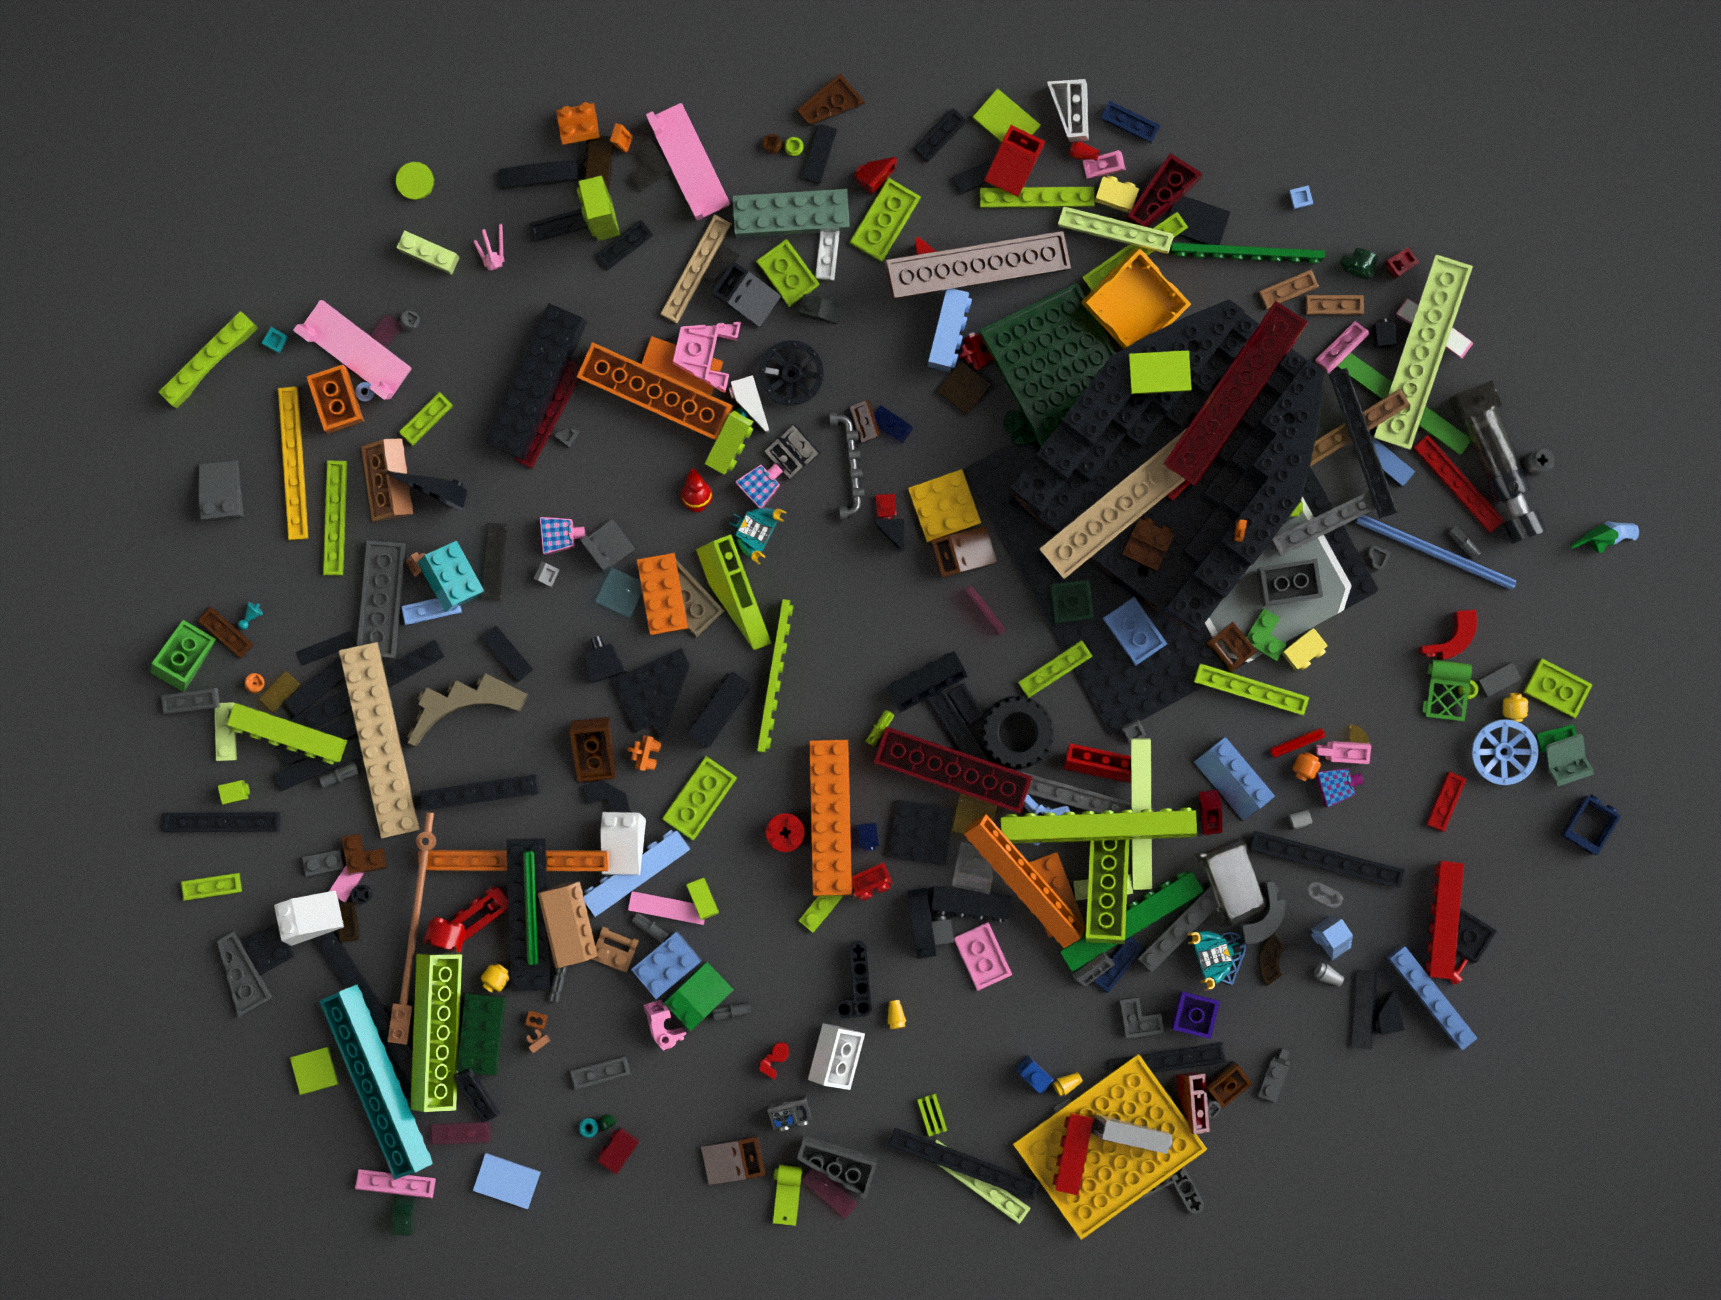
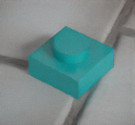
M271 327L262 344L280 353L289 337Z

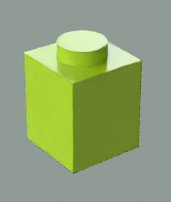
M244 780L218 786L222 805L247 800L250 794L249 786L247 783L245 784Z

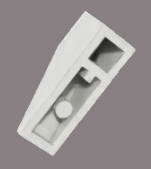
M753 375L732 381V387L729 388L731 398H736L737 403L765 433H770Z

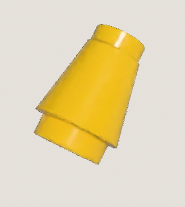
M900 1000L889 1001L887 1025H890V1029L904 1028L906 1019Z
M1076 1072L1057 1078L1052 1084L1058 1096H1066L1083 1081L1079 1073Z

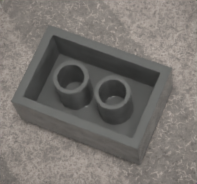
M1317 559L1257 569L1263 607L1323 597Z

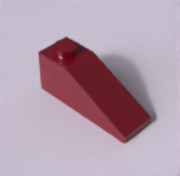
M1197 1072L1176 1074L1177 1093L1191 1134L1210 1132L1205 1074Z

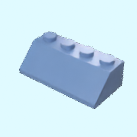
M1222 737L1194 761L1196 766L1242 821L1275 797L1226 737Z

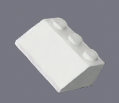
M823 1023L808 1080L824 1086L850 1090L865 1034Z

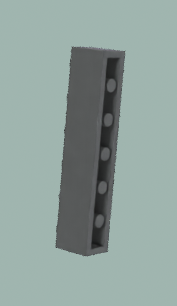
M1217 876L1204 889V892L1199 894L1138 955L1137 959L1150 972H1153L1189 936L1187 933L1193 932L1234 890L1221 877Z

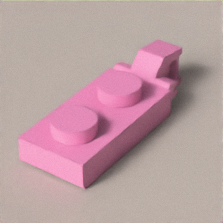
M1332 741L1327 742V745H1316L1317 755L1326 756L1325 759L1331 760V762L1369 764L1371 744Z

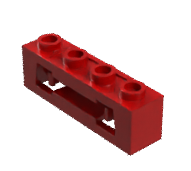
M493 886L485 892L487 896L480 900L478 897L470 903L471 907L468 910L462 909L454 915L455 919L450 923L448 920L446 921V924L452 925V922L462 924L486 906L485 903L492 898L494 901L487 905L491 911L499 905L501 906L493 914L492 912L488 913L469 927L464 942L508 910V895L501 886L498 888Z

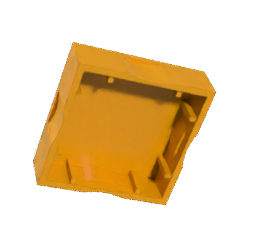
M1133 249L1080 302L1123 349L1145 336L1172 324L1191 305L1183 294L1164 278L1159 268L1141 249Z

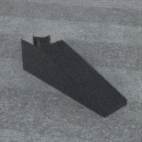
M389 470L386 472L387 475L455 510L462 512L464 508L467 489L462 487L464 483L456 479L450 481Z

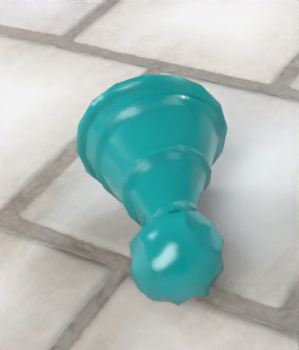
M247 603L245 618L238 622L240 629L248 628L249 621L263 615V611L258 608L260 604Z

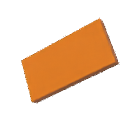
M651 336L642 365L712 396L713 386L673 365L677 345ZM712 358L710 370L720 372L724 362Z

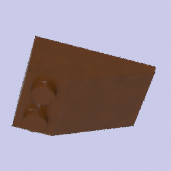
M610 717L571 721L569 732L577 781L616 779Z

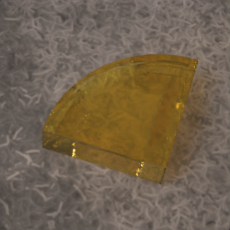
M1351 724L1349 742L1370 744L1369 737L1365 731L1359 726Z

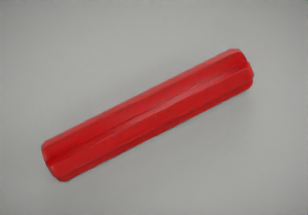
M1322 728L1311 731L1271 748V755L1273 758L1291 752L1324 738L1325 733Z

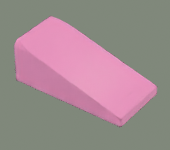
M1119 150L1100 155L1097 161L1083 160L1087 179L1126 170L1122 153Z

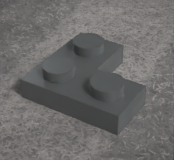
M1139 997L1119 1000L1126 1039L1164 1033L1161 1013L1142 1016Z

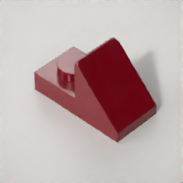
M1409 247L1386 261L1384 267L1392 278L1396 280L1403 273L1418 264L1419 261Z

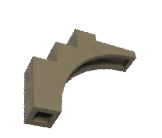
M486 673L484 677L480 676L476 684L478 686L477 690L457 680L455 683L450 684L447 690L448 697L430 688H426V690L421 691L418 697L420 701L418 705L425 709L419 712L416 721H418L416 727H412L407 736L409 738L408 743L418 746L425 733L437 721L460 708L476 704H495L521 711L529 694Z

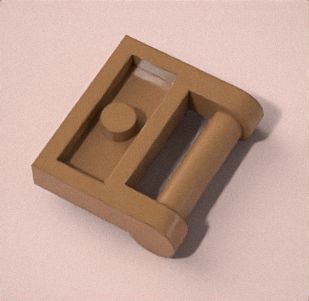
M603 926L596 944L598 956L592 958V960L627 973L639 940L635 938L632 940L611 932L609 928ZM605 938L629 946V952L604 943Z

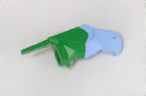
M1607 521L1587 532L1584 537L1571 544L1570 548L1573 549L1590 542L1591 548L1596 553H1603L1607 546L1615 545L1625 538L1633 541L1636 540L1639 536V529L1634 523Z

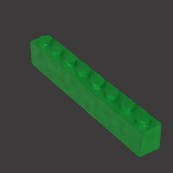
M1185 870L1176 875L1177 879L1170 882L1168 880L1161 884V889L1155 893L1152 890L1143 895L1144 899L1137 902L1135 900L1128 904L1125 939L1203 893L1204 890L1193 872L1189 871L1187 873ZM1085 931L1078 941L1066 948H1063L1061 945L1062 949L1059 952L1069 969L1073 972L1117 944L1086 942Z

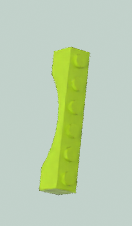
M240 311L159 393L172 406L178 408L192 394L206 374L228 353L245 342L258 327Z

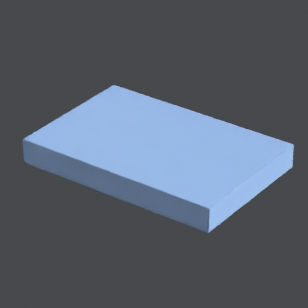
M486 1153L473 1191L528 1209L541 1171Z

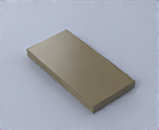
M676 559L688 628L698 637L725 611Z

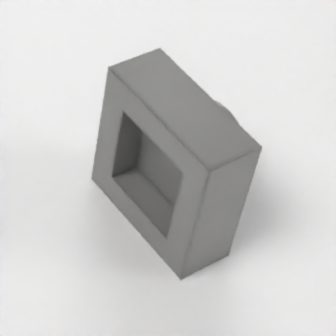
M541 561L534 579L552 587L559 569Z

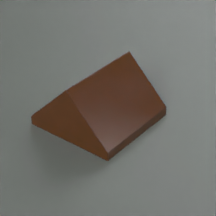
M1232 1061L1206 1083V1089L1220 1106L1224 1108L1250 1087L1252 1083L1235 1061Z

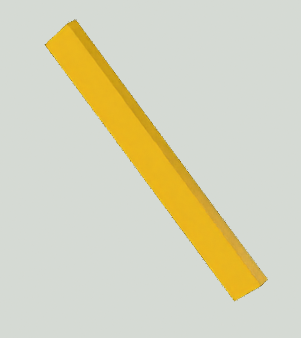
M298 387L278 388L288 540L309 539Z

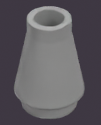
M1319 963L1314 971V977L1318 981L1338 987L1344 981V976L1336 972L1327 963Z

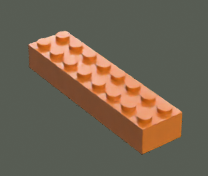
M593 342L577 375V378L714 440H717L734 407L729 403Z
M848 740L810 741L813 896H852Z

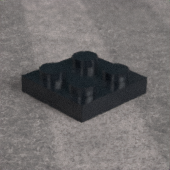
M274 923L242 941L259 975L295 957L289 944L281 940L278 923Z

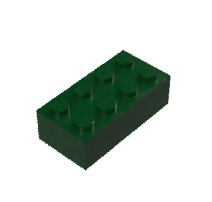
M470 992L465 994L457 1066L458 1072L471 1068L477 1074H498L507 996Z

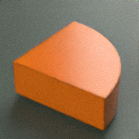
M1238 520L1236 522L1235 541H1243L1247 520Z

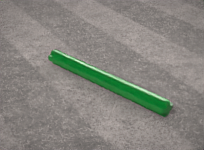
M525 851L523 853L527 962L529 965L538 964L534 852Z

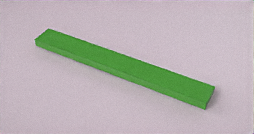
M1352 353L1336 366L1339 370L1347 368L1353 380L1381 400L1388 396L1392 382ZM1425 406L1419 427L1458 455H1461L1472 439Z

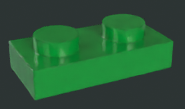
M1574 724L1535 734L1540 753L1546 752L1548 744L1577 735Z

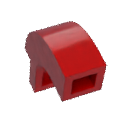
M1476 609L1453 612L1455 627L1451 638L1443 644L1420 646L1419 654H1425L1427 658L1436 657L1437 653H1439V660L1454 657L1464 651L1476 633Z

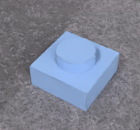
M1309 185L1289 191L1294 210L1313 205Z

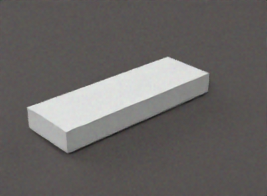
M840 231L820 232L816 279L834 281Z

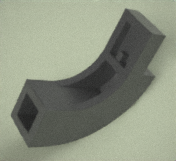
M1274 881L1263 882L1266 908L1262 917L1253 923L1239 925L1242 944L1246 945L1263 941L1279 928L1285 914V899H1277L1279 888L1277 884L1275 885Z

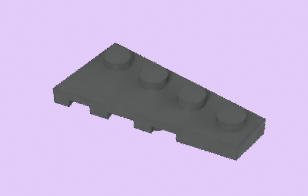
M236 931L218 940V947L223 965H225L228 983H230L233 1001L235 1002L239 1018L269 1001L273 996L261 975H259Z

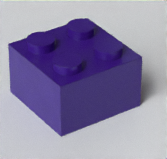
M1180 990L1171 1028L1211 1039L1220 1001Z

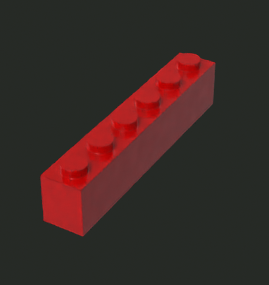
M1438 861V865L1435 864L1434 876H1437L1436 884H1433L1432 895H1435V902L1431 903L1430 914L1433 915V922L1429 923L1431 942L1428 941L1427 953H1430L1429 961L1425 963V972L1428 973L1429 977L1454 979L1464 863Z

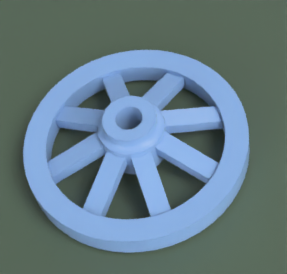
M1509 719L1495 720L1485 725L1475 736L1471 750L1472 760L1477 771L1488 781L1500 785L1515 784L1525 779L1533 771L1538 759V744L1533 733L1523 724ZM1502 727L1501 741L1498 742L1490 734V731ZM1508 727L1521 731L1507 743ZM1484 737L1493 744L1494 748L1480 749ZM1524 737L1527 738L1530 749L1513 748ZM1502 748L1506 749L1505 754L1500 753ZM1514 754L1530 755L1527 765L1523 767L1513 757ZM1480 755H1495L1490 760V762L1485 767H1483L1480 760ZM1499 760L1501 777L1489 773ZM1507 761H1510L1520 772L1508 777Z

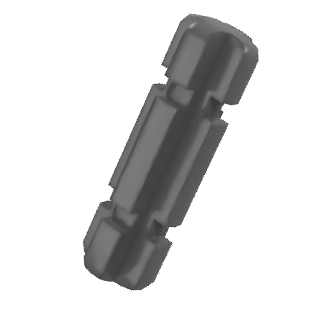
M567 966L556 968L555 970L556 975H554L551 986L552 992H550L548 998L551 1002L557 1003L560 999L559 993L562 991Z

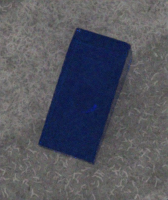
M881 405L874 413L877 426L901 443H904L913 430L909 423Z

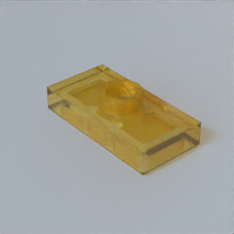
M285 671L262 695L260 700L272 712H275L301 684Z

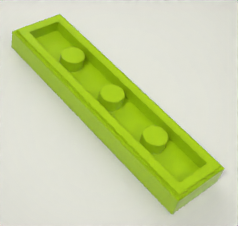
M1080 641L1019 681L1018 684L1026 696L1030 698L1091 658L1092 654L1084 642Z

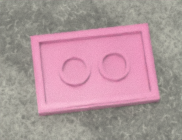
M989 922L954 937V941L977 991L1012 975Z

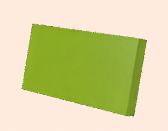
M888 177L849 243L878 261L883 262L920 201L921 196Z
M705 756L662 819L694 841L737 780V777Z

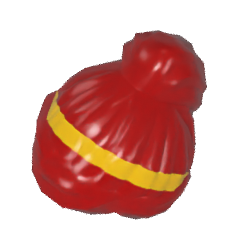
M692 468L685 479V485L680 492V498L690 511L702 512L712 502V490L697 470Z

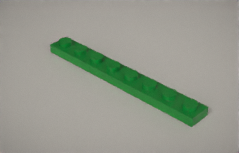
M1172 243L1170 246V254H1175V257L1194 255V258L1213 256V259L1232 257V260L1251 258V261L1270 259V262H1281L1282 259L1289 260V263H1300V260L1308 261V264H1319V261L1322 262L1325 258L1324 250Z

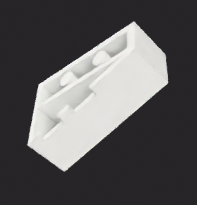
M1086 80L1048 81V86L1069 141H1089Z

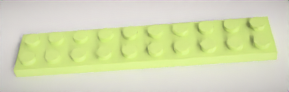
M1435 255L1388 393L1389 396L1401 389L1410 406L1379 424L1374 438L1411 450L1473 266Z

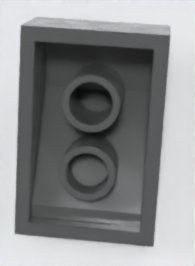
M238 460L199 464L201 520L214 521L244 517Z

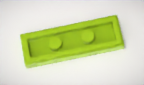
M439 392L399 433L414 446L453 405Z
M240 873L181 881L183 901L242 892Z

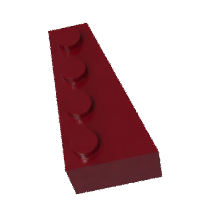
M1170 153L1128 214L1127 222L1149 227L1202 180V173Z

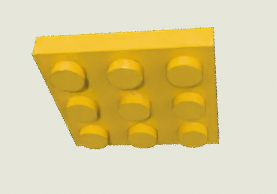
M962 469L908 488L927 542L981 524Z

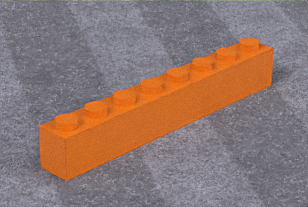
M985 814L971 823L964 833L967 840L974 845L980 855L988 861L1005 883L1011 887L1018 898L1026 904L1031 913L1041 921L1043 926L1055 937V940L1063 948H1066L1081 939L1086 927L988 815Z

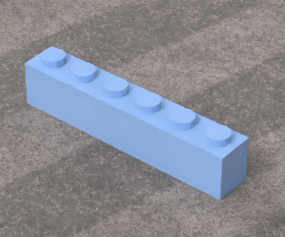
M670 830L662 836L664 838L663 841L660 843L655 841L647 847L649 851L642 855L640 875H613L612 877L607 875L600 880L601 885L596 888L591 886L584 891V901L595 917L691 850L678 830L675 832Z

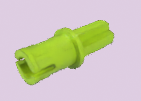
M885 710L876 725L873 724L874 728L865 741L876 747L884 734L886 726L888 727L894 718V714Z

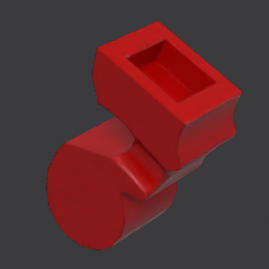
M784 1042L776 1043L772 1049L773 1054L768 1053L760 1061L759 1070L774 1080L777 1071L771 1066V1063L773 1061L784 1062L789 1055V1046Z

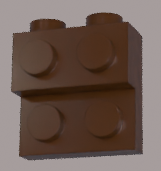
M1146 517L1143 520L1139 518L1122 555L1158 571L1174 535L1171 534L1172 530L1162 525L1159 528L1154 526L1155 522Z

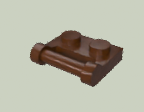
M1233 621L1206 642L1208 647H1212L1227 665L1226 669L1230 673L1257 652ZM1221 638L1237 656L1238 659L1235 662L1218 644Z

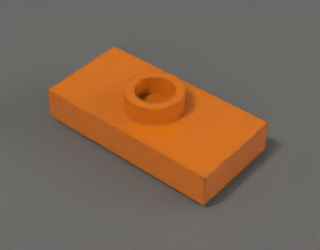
M615 123L610 142L621 152L627 153L633 135L622 124Z

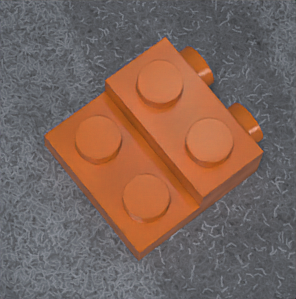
M583 102L579 106H564L556 110L562 145L600 138L594 103Z

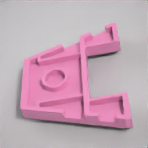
M733 322V324L718 323L713 326L695 325L681 327L673 365L725 393L729 374L710 370L717 337L737 341L741 322Z

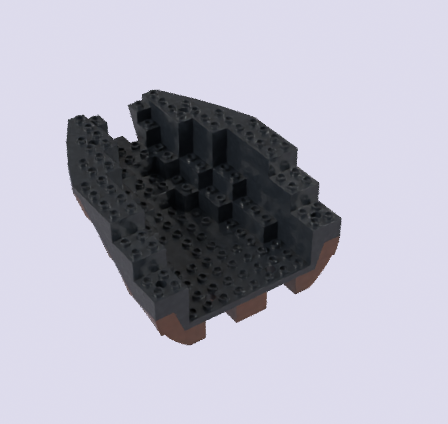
M1229 299L1186 316L1145 336L1111 356L1009 491L1012 497L1049 530L1052 531L1054 529L1058 533L1189 427L1242 350L1244 344L1260 324ZM1291 349L1269 378L1266 386L1197 486L1190 483L1173 501L1165 496L1139 517L1142 520L1144 517L1155 522L1154 526L1159 528L1162 525L1172 530L1171 534L1174 535L1158 571L1122 555L1139 518L1090 557L1089 560L1112 578L1116 576L1145 598L1144 602L1158 613L1191 632H1198L1220 602L1228 596L1247 569L1255 563L1301 502L1317 434L1325 371L1311 360H1306ZM1189 350L1191 391L1131 394L1129 354ZM1238 520H1247L1243 541H1235L1236 522ZM1139 567L1147 569L1148 574L1146 577H1140L1137 574Z

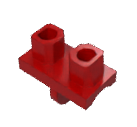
M971 333L962 339L964 345L961 346L963 353L959 355V358H966L968 364H973L975 371L993 360L989 351H981L980 346L984 345V342L979 334Z

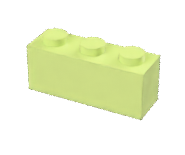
M405 230L396 247L401 253L451 275L459 260V256L456 253Z

